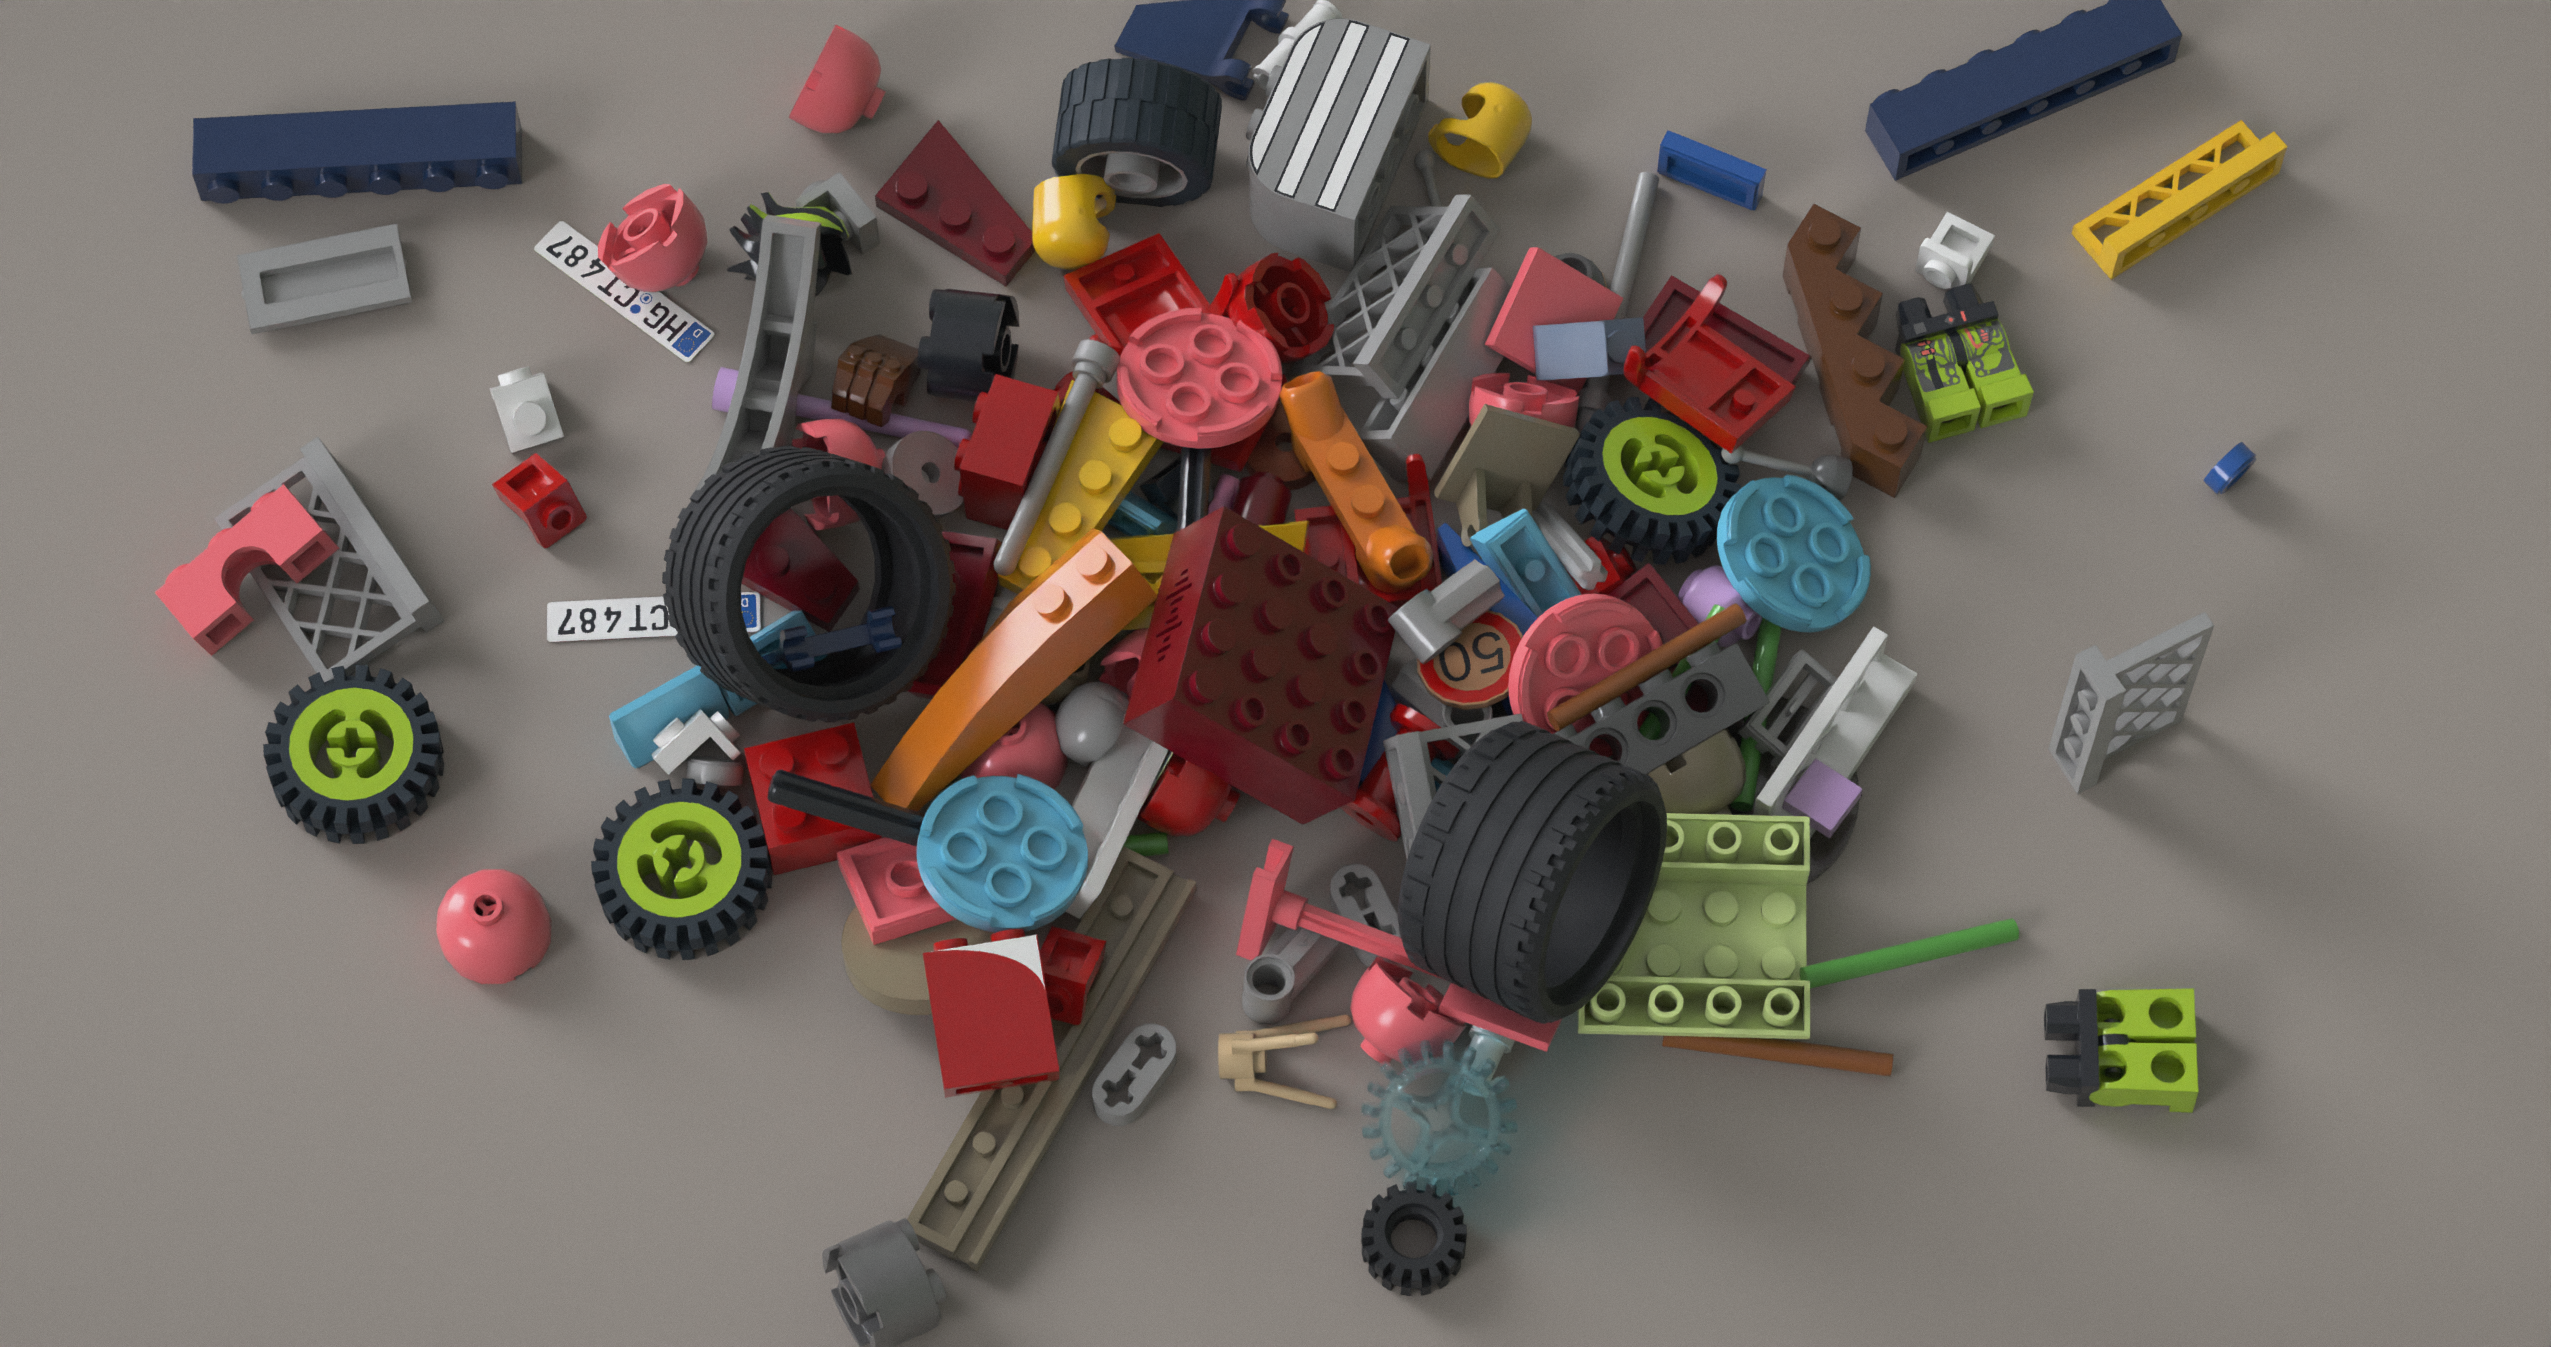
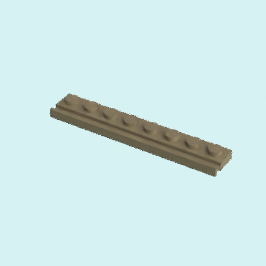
M1123 847L1101 893L1087 909L1074 931L1106 941V948L1102 964L1087 994L1085 1015L1081 1024L1073 1025L1051 1018L1059 1065V1080L985 1091L979 1094L907 1218L916 1233L919 1243L954 1261L958 1259L968 1264L970 1269L978 1272L1196 893V881L1190 878L1187 881L1175 875L1173 870Z

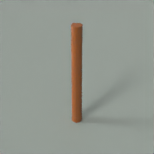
M1732 604L1547 712L1549 722L1558 732L1594 710L1745 624L1747 619L1743 610L1738 604Z
M1663 1036L1662 1047L1891 1077L1894 1056V1054L1777 1038Z

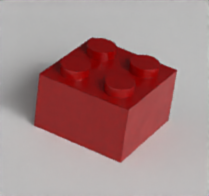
M995 374L989 392H981L979 394L972 417L973 424H976L970 440L963 438L960 442L954 462V470L960 472L958 495L964 498L967 519L1005 530L1009 529L1059 415L1060 401L1058 391Z
M854 722L744 748L749 776L774 875L837 861L836 852L882 838V836L772 803L767 798L771 778L777 770H784L873 798Z

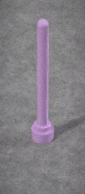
M725 367L720 368L713 391V410L728 413L739 370ZM801 394L797 396L796 416L814 420L843 419L857 424L862 430L901 438L917 431H931L947 438L957 449L963 438L970 440L972 436L971 432L965 428L891 413L890 421L883 427L868 423L867 420H860L850 416L847 412L842 413L831 409L830 400Z

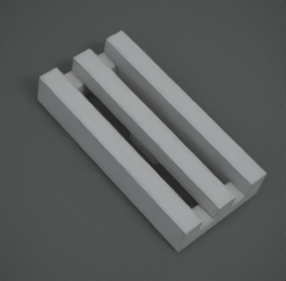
M1801 649L1792 657L1767 691L1766 695L1770 703L1751 713L1737 733L1745 740L1750 736L1758 743L1755 745V748L1762 754L1769 751L1774 756L1771 762L1778 767L1837 681V678ZM1804 668L1808 672L1807 676L1769 728L1765 729L1761 725L1801 669ZM1819 681L1825 686V689L1783 744L1777 737Z

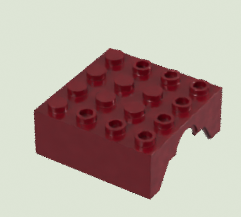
M1223 506L1173 535L1123 725L1196 766L1214 773L1230 785L1304 825L1355 801L1396 631L1388 622V619L1399 608Z

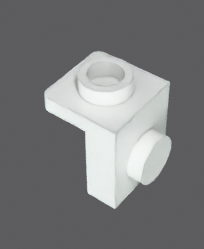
M1947 212L1931 239L1925 238L1921 244L1915 271L1922 274L1934 286L1943 289H1952L1968 284L1972 281L1992 248L1995 235Z
M527 366L498 375L500 386L490 388V392L511 453L564 437L543 373L532 375L530 367Z
M700 708L684 724L678 718H675L653 739L658 748L651 755L669 775L709 737L734 760L741 752L733 742L741 735L718 711L709 718Z

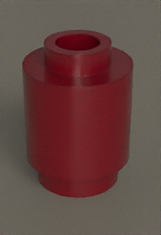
M1255 472L1252 476L1243 477L1239 480L1231 510L1256 525L1284 524L1292 493L1284 486V481L1277 475L1268 472Z

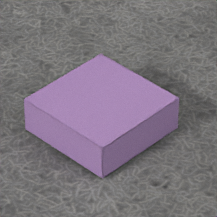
M1815 758L1784 799L1782 808L1794 816L1810 817V826L1830 839L1860 799L1862 788Z

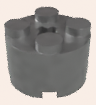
M905 1218L895 1223L887 1220L823 1250L822 1262L825 1274L836 1269L839 1279L838 1287L830 1290L849 1332L860 1347L870 1343L869 1347H896L938 1327L939 1320H941L938 1304L946 1301L945 1289L933 1268L925 1271L916 1253L920 1249L918 1238L912 1225Z

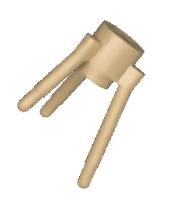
M1339 1015L1260 1030L1220 1033L1218 1040L1220 1079H1235V1091H1256L1309 1105L1334 1109L1337 1106V1101L1334 1098L1257 1079L1256 1073L1267 1072V1050L1316 1044L1319 1037L1314 1032L1347 1026L1351 1023V1017L1349 1015Z

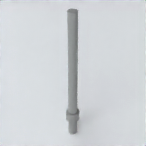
M1642 172L1638 175L1610 287L1611 291L1624 298L1614 319H1624L1626 316L1657 192L1659 177L1650 172ZM1611 375L1588 377L1586 387L1578 392V419L1575 429L1578 430L1579 434L1586 422H1589L1592 414L1599 408L1604 412L1607 404L1610 403L1607 389Z

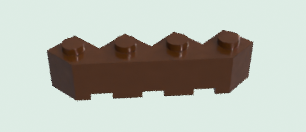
M1813 204L1787 244L1782 276L1798 314V325L1807 353L1810 355V359L1813 360L1820 382L1819 390L1831 426L1834 425L1841 446V457L1851 460L1853 477L1895 498L1921 457L1927 426L1889 407L1899 390L1905 359L1867 340L1877 325L1883 293L1846 274L1856 259L1861 227Z

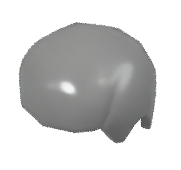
M1086 682L1074 687L1062 700L1055 716L1056 732L1061 751L1071 760L1084 767H1087L1090 762L1103 757L1114 747L1121 732L1124 714H1126L1129 704L1128 695L1116 687L1103 682Z

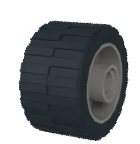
M1108 58L1082 64L1079 68L1071 70L1062 82L1051 161L1052 167L1058 177L1089 174L1104 178L1106 185L1115 189L1116 203L1164 207L1181 205L1198 199L1202 194L1208 192L1213 182L1222 111L1221 96L1208 81H1204L1199 75L1183 70L1181 67L1159 63L1158 61L1134 58ZM1097 195L1095 198L1100 199L1103 195Z

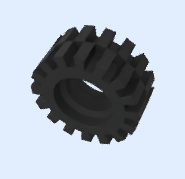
M1409 1181L1406 1183V1190L1399 1191L1397 1184L1387 1188V1196L1385 1198L1378 1194L1372 1200L1371 1211L1367 1209L1365 1212L1361 1232L1364 1263L1368 1262V1272L1374 1279L1380 1276L1382 1278V1286L1390 1291L1394 1285L1401 1287V1295L1411 1296V1289L1420 1288L1421 1296L1431 1294L1432 1285L1437 1284L1442 1289L1449 1284V1276L1451 1274L1456 1276L1461 1268V1260L1465 1257L1467 1226L1463 1224L1464 1214L1460 1206L1453 1207V1197L1446 1191L1441 1197L1437 1195V1186L1427 1183L1425 1190L1417 1189V1181ZM1420 1220L1427 1223L1434 1230L1437 1242L1432 1251L1425 1256L1419 1258L1406 1257L1400 1254L1391 1242L1393 1230L1404 1221Z

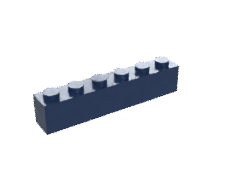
M2109 0L2107 4L2088 12L2086 10L2075 11L2065 17L2060 24L2041 32L2037 29L2028 31L2018 37L2014 43L1996 51L1991 49L1983 50L1971 57L1967 63L1948 71L1945 69L1933 71L1925 76L1920 83L1904 90L1892 89L1882 93L1873 103H1870L1865 132L1896 181L2175 62L2182 33L2161 0Z
M516 101L193 118L192 176L201 201H213L221 204L233 203L238 199L249 198L283 201L292 196L306 195L337 198L346 193L362 192L391 195L400 190L427 189L432 192H446L456 187L480 186L485 189H500L506 185L522 184V127Z

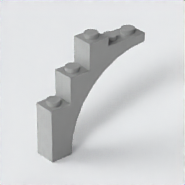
M767 215L763 220L752 309L734 393L715 452L694 492L700 490L705 485L704 481L708 477L722 472L721 467L729 462L739 460L740 456L748 453L758 455L761 449L770 447L792 446L798 391L813 374L817 322L813 321L821 234V223L773 215Z

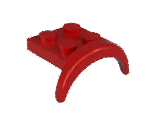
M1160 233L1064 275L1065 290L1096 333L1089 340L1099 341L1108 345L1119 356H1121L1128 344L1129 336L1143 323L1160 314L1178 309L1202 308L1201 313L1227 317L1229 304L1239 284V280L1234 273L1225 275L1218 294L1212 303L1209 304Z
M1717 274L1709 279L1685 314L1655 346L1646 353L1636 345L1631 346L1624 364V375L1639 390L1732 454L1790 401L1796 386L1706 325L1727 288L1725 277Z
M1412 454L1406 459L1409 497L1396 499L1415 532L1424 537L1430 544L1433 552V562L1428 574L1406 591L1387 593L1375 588L1371 584L1356 560L1355 545L1331 505L1294 510L1295 522L1309 521L1304 553L1398 608H1401L1425 589L1431 592L1442 584L1426 467L1420 454Z

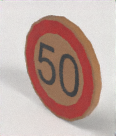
M1488 610L1461 631L1462 635L1432 660L1422 664L1417 658L1418 675L1430 695L1442 704L1463 710L1486 708L1509 696L1508 684L1511 663L1523 635L1518 626L1501 613Z

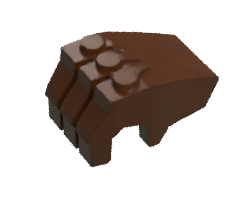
M880 334L850 344L838 358L832 389L831 409L842 413L847 412L850 416L860 420H867L868 423L879 427L886 425L890 421L892 404L895 403L903 407L907 404L909 392L921 373V369L918 367V349Z

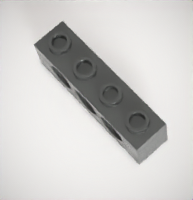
M1713 642L1686 658L1691 666L1690 669L1674 678L1670 671L1666 669L1638 685L1643 693L1641 697L1625 705L1619 696L1591 712L1595 723L1577 733L1573 724H1570L1554 734L1588 749L1594 738L1603 739L1612 749L1613 760L1638 770L1643 774H1647L1769 704L1770 701L1738 644L1736 643L1720 650L1717 643ZM1690 683L1701 686L1707 694L1708 704L1703 713L1692 710L1686 702L1685 692ZM1642 711L1653 713L1660 722V733L1656 740L1645 738L1638 730L1637 719Z

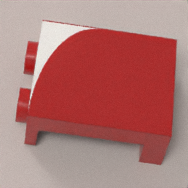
M1010 929L991 934V942L968 946L966 938L947 939L934 943V951L923 953L945 1098L1059 1080V1065L1038 935L1025 937L1024 929Z

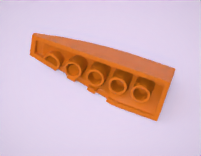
M1092 528L1008 603L966 660L939 689L902 737L870 784L871 787L885 802L919 811L1155 601L1157 594L1134 564L1102 531Z

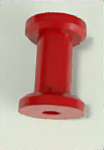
M1396 704L1389 714L1391 725L1397 731L1396 735L1441 728L1426 716L1402 704ZM1446 740L1427 743L1430 762L1434 758H1439L1442 761L1453 760L1460 751ZM1384 751L1357 789L1355 801L1340 808L1377 835L1397 842L1402 834L1399 818L1396 815L1397 809L1386 753Z

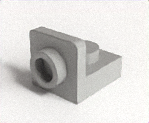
M840 172L826 181L819 180L812 183L796 200V207H825L834 212L844 221L849 237L845 241L843 240V242L850 239L862 255L880 244L877 217Z

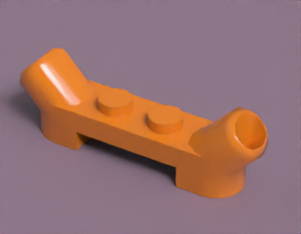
M1320 371L1297 376L1283 385L1279 395L1291 428V445L1305 472L1312 471L1355 545L1356 560L1371 584L1375 588L1387 593L1408 590L1416 582L1424 578L1432 568L1433 552L1430 544L1424 537L1415 532L1342 408L1332 377Z

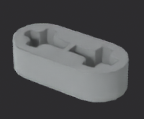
M1361 864L1345 865L1337 870L1330 883V903L1334 913L1367 926L1374 922L1378 930L1401 938L1398 915L1375 872ZM1354 883L1357 889L1367 887L1364 897L1366 909L1361 911L1353 896L1344 897L1347 884ZM1351 946L1361 963L1368 967L1378 957V955Z
M1144 1024L1136 1027L1127 1036L1096 1078L1092 1087L1093 1108L1096 1115L1103 1122L1112 1126H1124L1134 1122L1172 1073L1177 1063V1048L1173 1034L1166 1027L1158 1024ZM1155 1043L1161 1044V1056L1163 1059L1151 1057L1144 1067L1139 1070L1137 1067L1141 1062L1140 1046L1143 1045L1146 1048H1151ZM1128 1079L1131 1080L1132 1083L1128 1088L1130 1103L1127 1105L1119 1101L1114 1107L1108 1106V1093L1106 1091L1109 1089L1117 1093Z

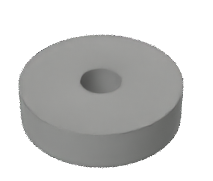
M917 431L905 436L888 449L883 459L882 470L885 473L898 477L907 486L912 487L919 494L918 499L927 502L931 507L935 519L944 517L958 508L964 501V498L958 495L960 472L954 470L958 449L947 438L931 431ZM921 470L927 473L930 482L923 478Z

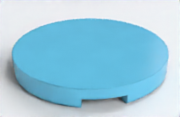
M1787 474L1783 478L1772 477L1756 481L1752 480L1729 499L1721 512L1717 527V547L1725 574L1743 601L1756 613L1775 625L1792 631L1809 633L1830 629L1846 619L1859 607L1867 593L1871 577L1869 555H1864L1860 540L1850 523L1854 519L1853 516L1831 493L1807 479Z
M1017 774V778L1007 776L976 778L973 775L946 788L928 808L917 839L918 869L922 881L932 898L948 914L966 925L994 933L1010 929H1024L1025 932L1031 931L1057 919L1075 901L1088 869V848L1082 830L1084 825L1074 808L1063 796L1036 779Z

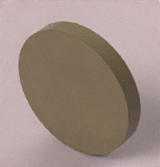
M855 906L849 914L842 932L841 945L844 965L848 978L854 988L873 1004L901 1014L931 1015L932 1011L923 953L934 951V943L947 939L966 938L968 946L991 942L990 935L994 932L974 928L956 919L873 945L857 906Z

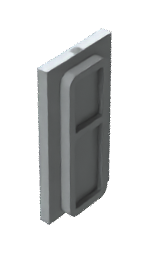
M397 223L237 255L243 287L241 294L242 298L245 299L251 334L412 302L406 269L407 260L403 255Z

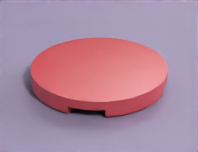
M1185 308L1160 314L1143 323L1129 336V342L1120 356V362L1117 367L1116 384L1121 405L1127 415L1140 424L1142 430L1166 443L1186 448L1205 449L1239 442L1262 428L1277 408L1282 385V366L1277 350L1270 340L1243 324L1241 320L1238 321L1236 328L1230 318L1201 313L1202 308Z
M1583 594L1555 604L1539 616L1530 626L1514 654L1508 684L1509 700L1513 715L1521 714L1524 722L1554 734L1557 731L1548 720V711L1662 646L1663 642L1659 633L1653 629L1645 616L1635 607L1613 596ZM1636 686L1620 697L1624 704L1627 705L1641 697L1643 693L1639 686ZM1642 711L1637 719L1638 730L1649 714V711ZM1590 713L1574 722L1573 726L1578 733L1595 723V720ZM1594 738L1590 743L1589 749L1597 754L1606 757L1613 755L1610 745L1605 740Z

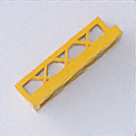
M2240 120L2075 224L2071 234L2112 280L2279 174L2288 146L2274 131L2259 140L2247 125ZM2238 141L2245 149L2223 164L2220 163L2221 151L2234 142ZM2213 156V162L2206 161ZM2185 173L2205 174L2182 190H2178L2179 177ZM2171 183V188H2164L2166 185ZM2149 198L2163 201L2141 216H2135L2137 204L2142 200ZM2129 209V215L2122 214ZM2103 225L2122 227L2107 236L2103 244L2092 233Z

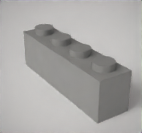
M1493 267L1477 268L1399 399H1386L1381 396L1358 434L1369 454L1395 481L1407 480L1406 459L1412 454H1420L1422 456L1428 480H1431L1433 475L1442 468L1447 451L1458 433L1469 422V400L1473 378L1482 374L1496 373V369L1504 357L1484 345L1511 289V286Z

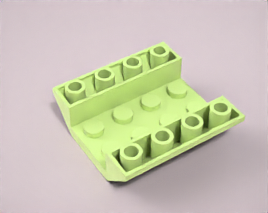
M1666 813V846L1652 899L1630 947L1614 973L1599 992L1577 1011L1578 1033L1810 1039V981L1800 980L1799 974L1800 968L1807 966L1806 885L1810 872V817Z

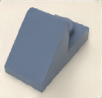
M1643 317L1533 326L1537 380L1603 377L1624 374V364L1631 346L1636 345L1646 353Z

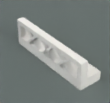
M1873 626L1756 798L1753 815L1794 816L1782 808L1784 799L1815 758L1848 780L1851 779L1916 682V672L1884 654L1888 634ZM1810 826V838H1811V836L1814 834V832L1816 831V830H1815L1814 828H1812L1811 826Z
M1123 725L1114 747L1099 760L1092 762L1071 805L1084 825L1082 830L1088 848V869L1083 885L1075 901L1066 910V912L1079 919L1101 893L1168 752V749Z

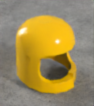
M1495 82L1479 83L1462 97L1461 106L1468 119L1444 118L1429 131L1428 142L1433 150L1453 167L1470 174L1493 179L1500 177L1526 142L1531 132L1532 115L1526 102L1514 90ZM1445 134L1462 135L1467 137V139L1459 146L1453 145L1448 142Z
M1076 174L1053 177L1042 181L1035 187L1033 194L1032 242L1035 251L1044 262L1053 267L1076 270L1101 259L1105 255L1110 233L1105 226L1099 223L1097 218L1106 216L1115 209L1116 195H1114L1115 189L1106 185L1104 178L1096 175ZM1097 195H1103L1100 199L1095 200Z

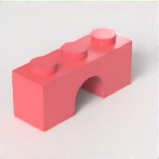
M283 484L275 492H269L261 496L253 504L251 512L232 528H226L218 532L209 542L208 548L194 560L174 569L168 575L165 584L155 593L190 636L212 656L254 621L243 607L239 596L241 583L251 570L261 565H276L281 567L298 584L336 552L339 547L303 504Z

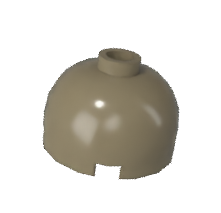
M1725 728L1646 775L1653 778V781L1657 783L1664 801L1666 813L1732 815L1728 805L1742 794L1746 782V766L1738 744L1729 730Z

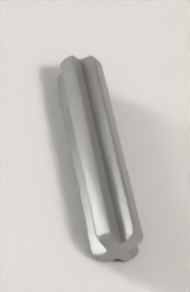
M1542 502L1536 511L1532 510L1533 520L1562 565L1582 588L1593 590L1597 582H1605L1608 571L1601 564V560L1551 504Z

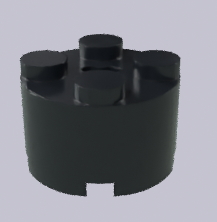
M934 289L929 302V318L933 321L930 336H922L918 348V367L920 369H928L927 393L940 398L976 402L981 392H989L995 374L1014 379L1019 344H1012L1009 326L1019 327L1017 301L1014 296L957 289Z

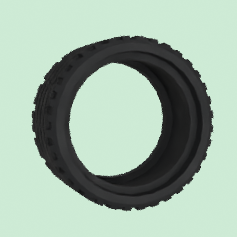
M794 446L761 449L760 454L748 453L740 456L739 460L729 462L721 467L722 472L708 477L704 481L705 485L692 494L689 498L691 502L686 509L682 508L677 517L680 520L676 529L672 528L669 537L671 539L669 550L665 551L664 561L667 562L666 571L662 573V583L666 584V593L663 594L664 605L668 607L669 615L667 617L670 626L676 629L677 634L675 638L679 645L684 648L689 660L701 667L700 672L717 685L743 698L793 718L816 722L817 719L826 723L857 719L860 713L872 714L878 711V708L884 704L888 706L896 701L897 695L900 693H906L914 686L913 682L918 676L922 677L929 669L927 665L932 658H936L940 651L939 645L942 638H946L949 629L947 627L949 617L953 615L952 595L956 593V583H953L952 576L955 573L954 561L950 560L949 554L951 551L950 544L947 539H944L942 535L944 529L940 521L935 519L932 513L933 510L928 503L919 500V494L912 487L907 486L898 477L885 473L884 470L807 447H802L801 450ZM838 495L857 513L868 532L874 554L875 582L869 606L859 625L867 624V613L869 610L892 606L895 615L892 616V625L896 637H901L902 646L901 648L878 653L873 645L869 644L831 653L824 659L815 662L813 668L792 673L788 669H774L760 656L750 639L741 611V584L747 559L760 535L775 518L794 505L820 496Z
M1524 721L1511 722L1484 735L1463 754L1439 787L1423 817L1411 846L1403 873L1398 901L1399 932L1409 960L1415 966L1541 1024L1555 1022L1581 1009L1599 992L1616 970L1630 947L1652 899L1663 862L1667 837V814L1657 783L1653 781V778L1638 770L1624 766L1620 762L1606 756H1601L1595 751L1581 745H1576L1570 740L1556 734H1551L1545 729Z

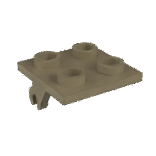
M1484 404L1434 490V494L1438 499L1456 503L1462 523V544L1475 549L1470 538L1478 531L1489 526L1487 509L1500 512L1502 519L1522 509L1528 510L1532 517V510L1536 511L1580 436L1578 430Z

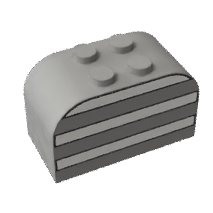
M1336 18L1318 22L1307 28L1297 37L1283 67L1278 65L1273 67L1266 85L1265 95L1269 96L1263 110L1257 108L1254 110L1246 132V139L1250 140L1246 166L1249 168V213L1254 227L1266 241L1285 251L1351 272L1366 246L1428 102L1431 44L1347 18Z

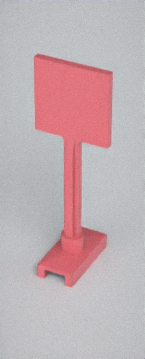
M1275 839L1271 840L1268 846L1264 869L1257 867L1253 873L1236 952L1237 956L1253 960L1257 956L1262 955L1277 924L1296 931L1299 927L1438 977L1415 966L1409 960L1400 937L1308 904V898L1284 890L1294 846ZM1451 982L1438 1011L1444 1015L1545 1052L1548 1051L1562 1021L1560 1019L1546 1024L1535 1022Z

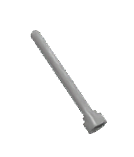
M1095 340L1081 341L1071 361L1074 369L1072 375L1075 382L994 560V569L1002 576L1012 574L1018 564L1095 389H1100L1104 383L1110 382L1118 367L1120 356L1114 349L1104 343Z

